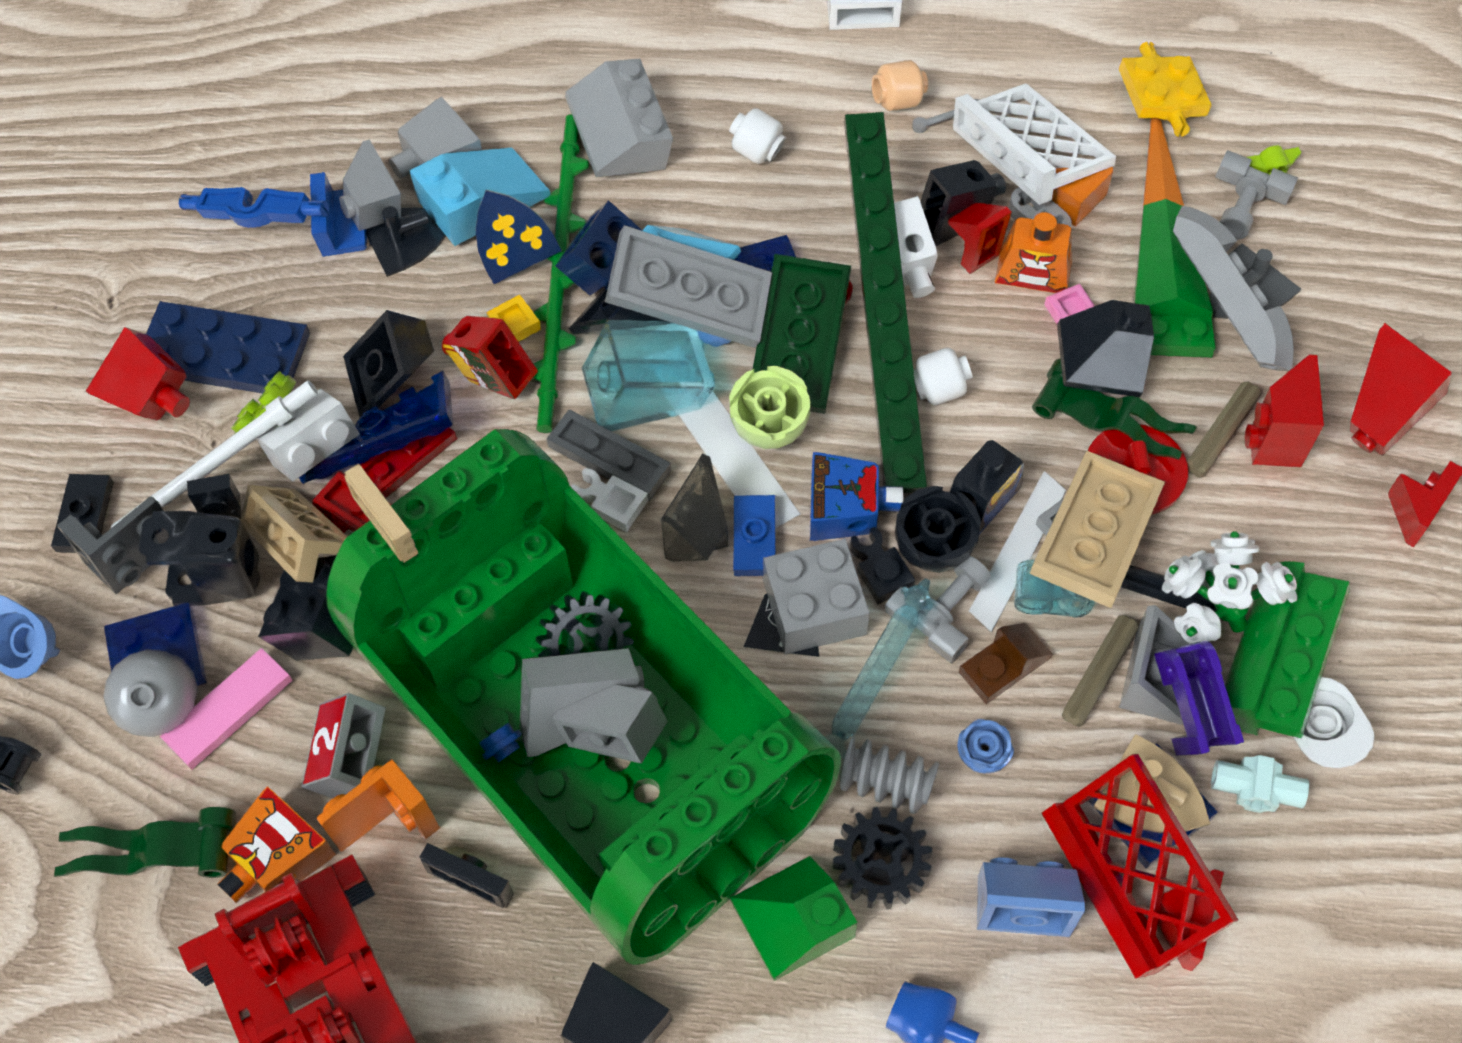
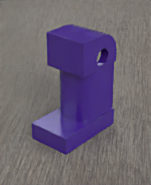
M1203 640L1155 653L1154 656L1163 686L1172 685L1186 735L1171 738L1176 756L1204 754L1210 752L1209 747L1244 743L1240 726L1236 724L1223 681L1221 663L1213 645L1209 641Z

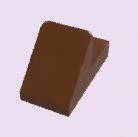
M1026 623L1002 626L997 629L992 644L960 665L959 674L983 702L988 704L1051 659L1053 653Z

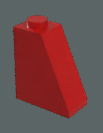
M1384 323L1378 331L1350 421V432L1354 434L1351 439L1364 451L1371 453L1375 450L1383 456L1447 394L1452 372Z

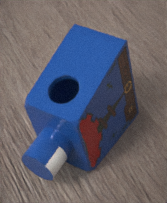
M813 452L810 541L869 535L870 528H877L878 511L899 512L903 503V487L879 486V466L875 462Z

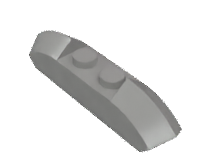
M1182 206L1176 217L1173 229L1176 239L1261 368L1290 371L1293 364V338L1281 306L1266 311L1263 309L1264 306L1269 304L1257 284L1251 287L1248 286L1242 277V274L1247 272V269L1234 251L1230 255L1227 254V251L1237 242L1233 234L1212 216L1200 210Z

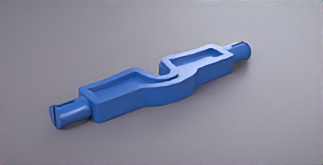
M244 187L204 188L201 195L182 194L181 198H179V207L182 210H197L203 218L233 220L237 225L247 228L261 227L271 222L303 223L307 216L327 217V213H329L327 201H310L303 192H287L269 188L262 190L253 205V196Z

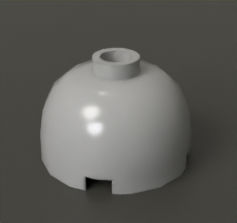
M148 649L130 654L115 665L106 680L103 698L108 715L118 727L133 735L156 737L171 732L185 721L194 707L198 687L194 672L182 658L175 654L172 655L167 651Z

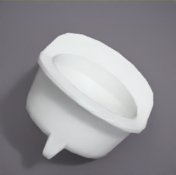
M1321 677L1302 739L1296 737L1294 739L1301 751L1311 761L1323 767L1343 768L1355 765L1366 758L1373 748L1375 735L1371 723L1350 691L1343 684L1331 678Z

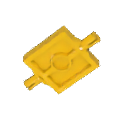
M1148 41L1144 42L1139 47L1143 57L1122 58L1119 66V72L1138 118L1168 120L1173 127L1175 136H1185L1190 131L1186 118L1207 116L1212 106L1190 56L1160 57L1155 50L1153 42L1150 41L1149 44Z

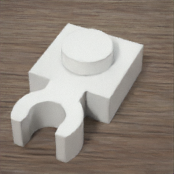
M584 468L582 471L583 480L592 485L586 489L579 488L574 484L571 487L586 503L593 502L591 508L604 521L627 532L647 504L648 493L613 475L605 484L600 481L599 475L594 470Z

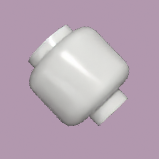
M757 108L749 111L746 116L739 113L729 130L734 135L732 148L756 164H762L766 160L772 162L786 140V137L782 135L783 125Z
M943 348L920 356L916 360V369H913L915 386L920 399L927 398L928 402L932 405H939L962 397L967 392L966 380L973 378L966 356L958 358L955 351L951 348Z

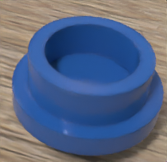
M508 722L479 743L485 752L482 754L484 760H487L493 756L497 762H500L520 748L516 739L523 734L519 729L514 731Z

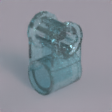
M1027 560L1018 564L1014 606L1018 611L1031 615L1050 614L1077 618L1089 614L1093 609L1095 601L1031 575L1030 571L1035 560ZM1075 602H1079L1078 607H1074Z

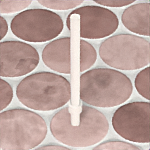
M307 380L286 397L278 396L265 406L266 411L151 496L159 502L162 508L187 491V481L206 477L276 424L282 426L293 418L296 409L318 394L317 389ZM128 512L126 515H124L122 518H120L118 521L112 524L111 528L115 526L119 521H121L124 517H126L130 512Z

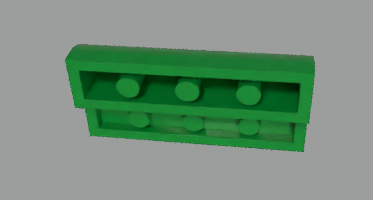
M1283 561L1279 563L1287 567L1296 580L1297 588L1295 592L1297 594V601L1290 603L1286 600L1282 604L1271 605L1263 597L1254 600L1247 624L1230 667L1225 687L1236 724L1240 726L1241 732L1258 735L1261 728L1302 739L1350 592V583L1345 580L1305 572V563Z

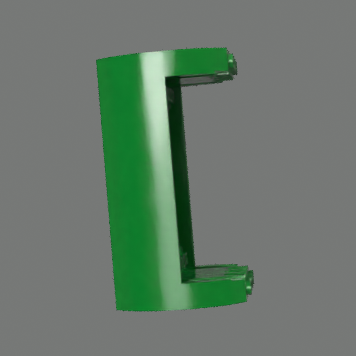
M494 429L391 505L410 530L411 538L415 543L414 546L418 551L416 556L405 563L398 559L371 521H368L345 538L334 560L327 584V607L334 624L626 962L633 965L645 964L670 953L729 901L730 897L738 893L797 841L812 824L829 798L839 776L841 765L839 751L805 716L800 713H792L577 494L570 486L563 470L529 436L519 431ZM582 591L590 593L594 600L601 594L610 599L609 606L615 603L621 607L623 612L619 618L627 619L632 625L623 634L634 639L632 645L623 646V649L629 648L634 665L641 666L644 675V688L656 696L658 704L667 719L666 725L642 764L630 761L629 766L625 770L619 772L611 771L606 766V761L610 756L568 747L567 743L538 756L527 757L522 735L516 739L520 748L500 762H497L493 756L484 760L482 754L485 752L479 744L482 740L508 722L514 731L520 730L522 659L538 658V654L546 649V647L536 642V637L546 635L547 629L539 623L540 620L548 619L551 621L554 617L549 607L554 604L560 609L564 608V596L568 594L579 602ZM591 613L575 616V618L586 619ZM576 630V633L581 637L580 640L583 642V647L586 646L593 651L592 646L588 643L587 634L584 635L579 630ZM562 631L559 637V644L561 643ZM651 784L656 786L660 792L655 801L641 803L634 797L635 791L641 785Z

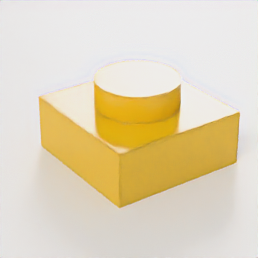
M520 294L486 312L488 318L503 319L518 342L541 330L539 319Z

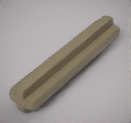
M1249 381L1240 384L1189 457L1187 462L1189 473L1194 474L1198 478H1202L1207 474L1261 394L1258 386L1252 385Z
M1126 615L1117 617L1062 713L1065 721L1077 727H1081L1085 723L1139 628L1135 620L1130 619Z

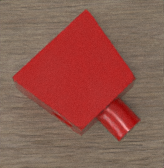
M124 327L86 389V392L94 397L135 415L156 421L161 419L166 411L175 418L180 417L187 411L190 405V398L178 391L186 379V372L150 336Z

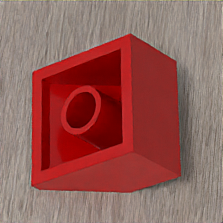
M1309 354L1270 386L1263 403H1257L1255 420L1253 424H1248L1245 430V447L1251 449L1252 465L1302 467L1324 427L1318 355Z

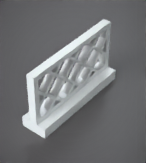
M1027 83L978 101L974 100L969 94L955 98L953 130L1039 205L1052 200L1053 189L1115 166L1116 156ZM1024 98L1031 105L1013 102ZM989 111L1001 112L1002 115H992ZM1007 115H1023L1028 116V119L1007 117ZM1033 117L1049 119L1053 123L1035 121ZM1010 129L1022 130L1024 133H1013ZM1029 132L1050 134V138L1029 135ZM1055 135L1071 137L1075 141L1055 139ZM1031 147L1046 149V153L1036 152ZM1054 150L1073 153V156L1069 157L1051 154V151ZM1078 154L1096 157V159L1077 158ZM1055 167H1062V168H1069V169L1064 170V171L1059 172V173H1056V168H1055Z

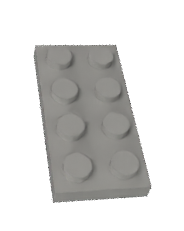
M624 225L619 233L605 302L755 348L761 338L772 272Z

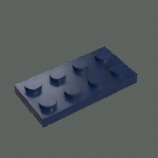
M160 301L146 334L186 372L185 381L263 394L266 384L279 371L285 376L290 375L294 378L310 331L307 324Z

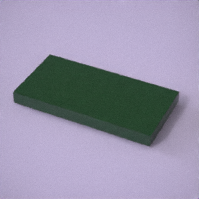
M774 254L760 342L756 347L752 370L754 369V373L767 371V366H778L792 371L804 381L807 387V393L810 397V412L825 414L851 266Z

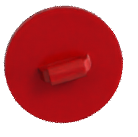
M1139 424L1154 441L1182 451L1179 445L1164 432ZM1114 429L1103 431L1093 440L1088 448L1089 452L1165 482L1151 515L1165 511L1175 504L1187 484L1188 464L1184 453H1182L1179 460L1150 454L1147 452L1144 441H1133L1125 433Z

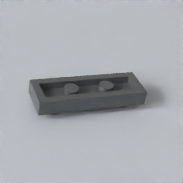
M570 409L547 437L549 448L588 469L594 470L607 479H610L613 475L648 493V501L652 499L671 472L670 462Z

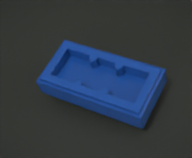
M775 495L734 496V576H763V558L776 555Z

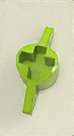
M1275 145L1264 149L1259 155L1247 158L1252 159L1250 167L1270 174L1273 168L1286 173L1291 165L1300 157L1301 151L1299 147L1283 150L1281 146Z

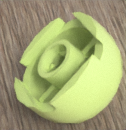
M767 366V371L754 373L753 369L746 372L735 382L729 395L730 418L738 435L747 443L763 449H778L793 443L803 433L810 416V397L804 381L792 371L778 366Z

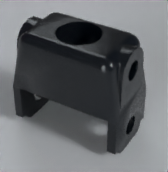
M153 511L152 517L147 518L143 522L139 552L146 559L147 565H169L165 593L172 600L174 606L211 605L247 599L254 595L260 582V573L258 571L259 554L243 522L239 518L192 511ZM155 537L157 538L160 544L154 542ZM187 574L192 583L186 586L180 585L181 577Z

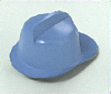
M0 595V671L14 679L28 678L36 673L41 665L46 663L51 657L59 654L60 649L55 646L56 633L53 625L46 617L32 612L6 596Z

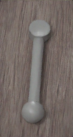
M954 110L928 119L917 117L913 120L912 128L916 133H923L926 131L927 126L954 118Z

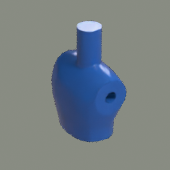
M904 981L886 1023V1028L897 1034L905 1043H943L945 1038L955 1043H976L979 1032L953 1021L957 1003L954 996L932 986L916 985Z

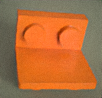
M392 759L385 765H377L371 768L362 777L361 783L347 794H340L332 798L323 808V812L317 817L318 822L341 852L393 812L408 832L417 828L425 839L440 829L425 798Z

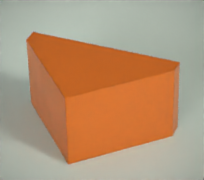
M1113 167L1053 189L1052 201L1070 216L1073 226L1076 227L1107 196ZM1056 168V173L1062 172L1069 168Z

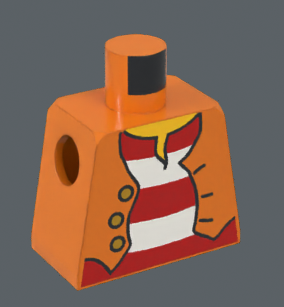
M1047 212L1038 213L1034 219L1017 218L1001 247L994 283L1051 293H1058L1068 289L1072 267V228L1068 225L1057 223L1056 218Z
M267 786L224 840L221 848L237 865L217 885L237 904L256 884L266 892L283 883L282 877L290 873L301 882L331 860L336 854L317 831Z

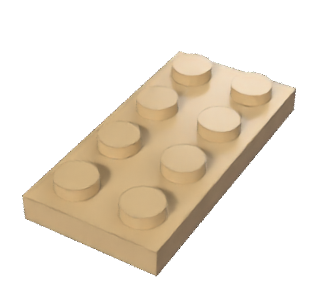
M1086 451L1037 554L1030 574L1112 608L1165 482Z

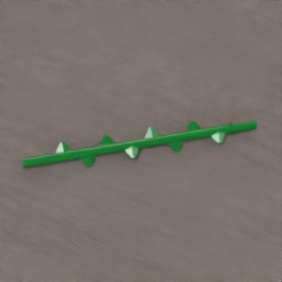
M572 114L565 117L563 143L560 145L562 158L559 188L551 192V195L544 199L545 204L557 207L554 236L562 251L546 258L552 262L549 298L546 304L533 312L539 321L546 323L543 359L533 363L538 370L533 378L541 382L540 388L537 390L539 406L536 427L537 431L541 433H550L553 429L555 399L558 398L556 383L559 352L576 344V336L561 329L564 292L575 283L555 267L569 247L570 234L580 230L586 223L585 219L572 213L575 176L589 168L588 160L576 157L580 149L578 145L579 132Z

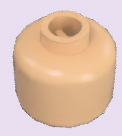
M912 60L883 64L878 69L877 74L872 77L874 100L877 104L881 103L882 107L887 111L918 106L922 100L923 93H926L928 90L926 73L920 71L918 65Z

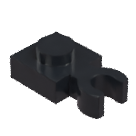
M230 474L187 481L188 497L197 512L234 516L241 520L240 493Z
M872 527L869 531V538L873 544L864 546L860 544L856 536H853L850 541V549L856 558L864 560L858 563L857 571L878 605L890 599L900 587L907 591L914 588L915 578L895 547L887 551L882 549V534L877 528Z

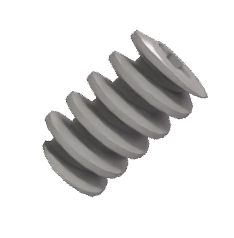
M853 735L841 768L840 788L843 791H848L856 781L858 796L864 797L874 787L875 801L879 803L890 792L892 793V807L899 808L905 799L908 798L910 813L916 814L923 804L927 805L940 763L935 761L928 772L924 771L923 757L918 756L911 766H908L906 751L901 750L892 761L889 760V746L883 745L879 752L874 755L872 754L871 740L866 739L860 749H856L855 737Z

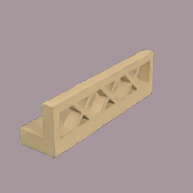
M258 485L247 486L241 517L246 530L296 582H313L319 554L337 555L347 536L296 489Z

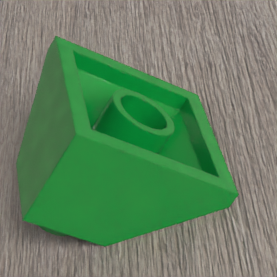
M811 856L730 897L734 909L773 981L855 938L857 920L835 882Z

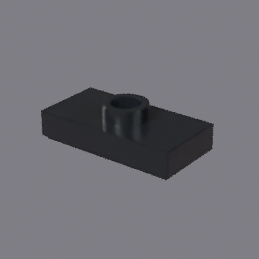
M69 474L51 547L55 552L76 553L57 527L70 514L82 526L90 522L102 534L114 484L110 475Z
M429 843L426 844L420 855L421 862L427 873L498 907L507 908L514 895L508 880L487 871L488 866L472 855L464 853L459 858Z

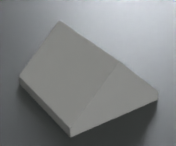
M1156 605L1147 607L1136 632L1119 708L1181 725L1183 722L1172 685L1163 686L1154 654L1190 643L1186 642L1181 633L1176 630L1174 621Z

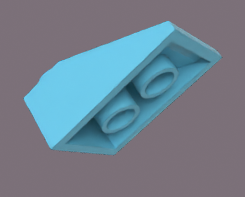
M513 148L445 153L409 170L418 202L454 246L476 235L477 213L485 190L509 195L529 207L551 195L550 190Z

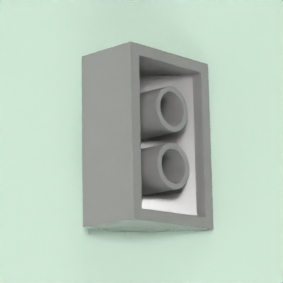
M640 58L606 61L566 91L565 98L596 177L666 169L673 137Z

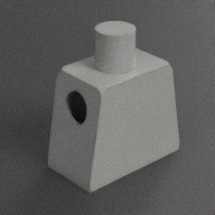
M440 97L399 128L398 136L402 152L390 158L389 163L395 174L401 179L410 174L409 170L441 154L482 150L480 139L451 106Z

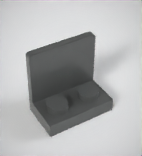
M151 496L104 535L90 522L82 526L71 514L60 522L57 527L84 564L117 594L126 586L135 583L142 572L151 566L147 565L146 559L139 552L142 524L147 518L152 517L153 511L164 510L159 502ZM155 537L154 542L160 544L157 538Z

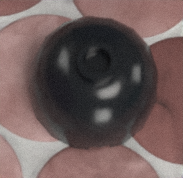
M930 486L918 489L904 499L896 517L895 538L900 553L910 564L924 571L941 573L956 569L970 557L978 544L981 520L976 506L966 495L958 491L955 495L951 492L943 491L941 486Z

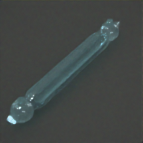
M926 578L918 585L910 588L904 586L900 593L904 595L905 604L895 610L832 720V734H828L825 737L839 751L843 759L847 752L845 741L857 732L917 626L918 611L925 608L930 611L934 605L930 601V581Z

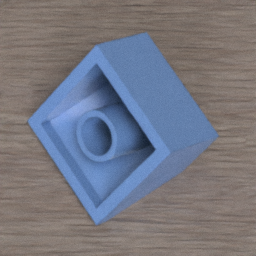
M994 858L990 860V863H982L978 874L977 930L1060 937L1071 936L1085 912L1084 897L1076 869H1064L1063 864L1052 861L1039 862L1036 866L1018 865V862L1011 858Z

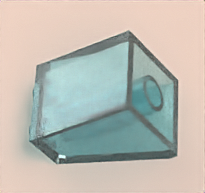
M607 320L582 366V372L597 424L610 431L700 410L715 388L714 374L709 370L704 354V343L699 339L697 330L672 322Z

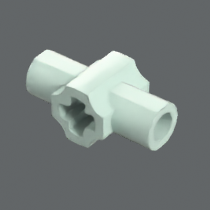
M1257 755L1254 757H1244L1240 765L1216 760L1212 771L1211 789L1237 794L1236 804L1243 806L1245 810L1258 813L1275 812L1279 804L1303 809L1308 798L1309 780L1282 774V764L1276 762L1274 758Z

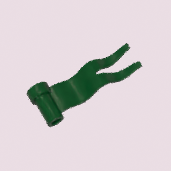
M1061 358L1056 359L1047 373L1048 380L1032 405L1033 411L1042 418L1052 419L1056 412L1059 411L1072 417L1088 429L1099 432L1112 429L1121 431L1133 441H1144L1148 453L1178 460L1183 453L1182 451L1154 441L1130 414L1141 418L1153 429L1164 433L1193 434L1197 426L1192 424L1176 423L1161 417L1147 402L1138 397L1124 396L1113 398L1098 391L1063 386Z
M207 807L199 811L198 822L156 821L132 831L85 826L59 832V842H95L129 851V854L121 856H82L64 865L55 867L54 877L84 871L112 875H135L146 868L155 866L199 867L198 875L202 877H224L227 873L228 855L221 847L224 840L235 827L236 812L225 807Z

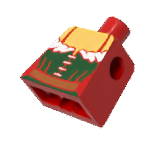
M466 316L461 319L452 332L447 334L442 341L444 354L452 358L467 380L514 400L538 372L503 319Z

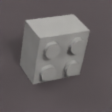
M846 539L763 558V582L784 654L867 635L870 613Z

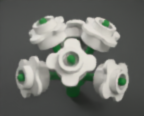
M1237 531L1224 533L1221 535V539L1211 540V546L1214 547L1215 552L1213 554L1201 550L1190 557L1185 555L1172 562L1165 572V582L1162 585V591L1165 593L1173 591L1176 596L1180 595L1182 598H1188L1197 592L1215 606L1216 611H1213L1206 606L1192 603L1187 606V613L1184 616L1175 618L1174 625L1176 630L1190 644L1203 640L1210 642L1211 640L1216 641L1221 636L1220 619L1227 621L1233 632L1244 631L1247 624L1245 615L1248 612V607L1251 606L1254 600L1263 597L1271 605L1282 604L1286 600L1290 603L1297 601V594L1295 592L1297 588L1296 580L1291 571L1279 562L1272 564V566L1268 562L1262 564V572L1258 574L1252 568L1239 569V565L1253 562V553L1259 552V546L1255 545V540L1248 539L1247 534L1238 533ZM1254 584H1256V585H1257V589L1251 591V590H1252V586H1253Z

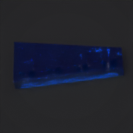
M442 370L431 376L434 383L418 392L415 391L414 387L398 394L401 401L382 411L375 406L362 413L363 416L358 419L355 425L359 435L301 475L299 479L302 484L314 479L327 478L335 471L353 464H363L370 460L371 457L389 450L402 449L410 442L425 436L438 435L446 428L453 426L450 382L444 371Z

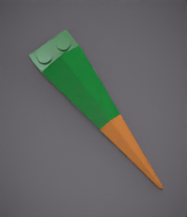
M1151 118L1133 303L1150 306L1154 331L1151 355L1212 358L1215 350L1211 302L1204 280L1173 232L1176 217L1184 204L1161 120L1159 118Z

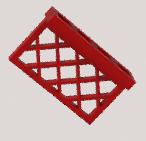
M1139 754L1130 755L1063 803H1054L1042 812L1045 821L1072 868L1077 870L1082 886L1135 979L1159 973L1170 966V962L1239 920ZM1131 770L1140 783L1137 802L1118 797L1121 777ZM1106 787H1108L1107 794L1100 792ZM1092 797L1106 800L1102 825L1090 823L1080 805ZM1148 798H1149V800H1150V802L1152 803L1153 806L1147 805V803H1148ZM1116 803L1135 808L1131 834L1112 829ZM1146 812L1159 815L1165 826L1162 842L1142 837ZM1110 836L1130 841L1125 866L1113 863L1107 853ZM1173 840L1175 841L1178 847L1172 846ZM1140 844L1160 850L1156 875L1136 869ZM1170 853L1184 856L1190 866L1187 884L1166 878ZM1134 877L1154 882L1150 908L1137 904L1132 896ZM1198 881L1203 889L1197 887ZM1164 886L1185 892L1181 917L1160 911ZM1195 895L1208 898L1220 918L1209 925L1191 921ZM1158 919L1179 925L1176 945L1167 951H1164L1156 937ZM1189 929L1197 930L1196 933L1188 937Z

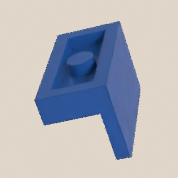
M325 172L310 174L311 201L323 200L329 204L327 217L311 216V234L322 256L365 250L367 248L366 229L359 231L352 217L347 219L341 209L339 198L344 196L343 189L333 191Z

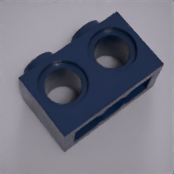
M608 200L590 215L555 267L589 296L602 287L608 290L621 229L624 225L641 231L642 229Z

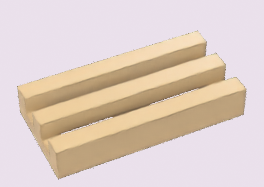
M360 464L344 472V478L352 497L398 559L405 563L416 556L418 551L414 546L415 543L411 538L410 530Z

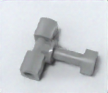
M1227 150L1215 178L1236 185V192L1239 198L1235 207H1230L1224 211L1220 223L1238 240L1248 235L1253 224V217L1249 213L1253 202L1260 201L1266 197L1286 205L1298 177L1275 168L1272 169L1270 174L1250 167L1252 159Z
M972 556L954 569L958 577L937 601L927 598L922 603L906 589L900 587L885 604V612L906 629L909 630L915 626L929 637L928 646L951 664L966 649L969 638L951 625L953 617L950 611L970 588L979 591L991 578L988 569Z

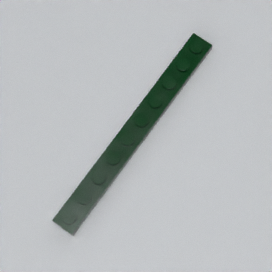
M884 112L847 114L844 117V128L883 484L888 487H903V493H910L926 488L927 483Z

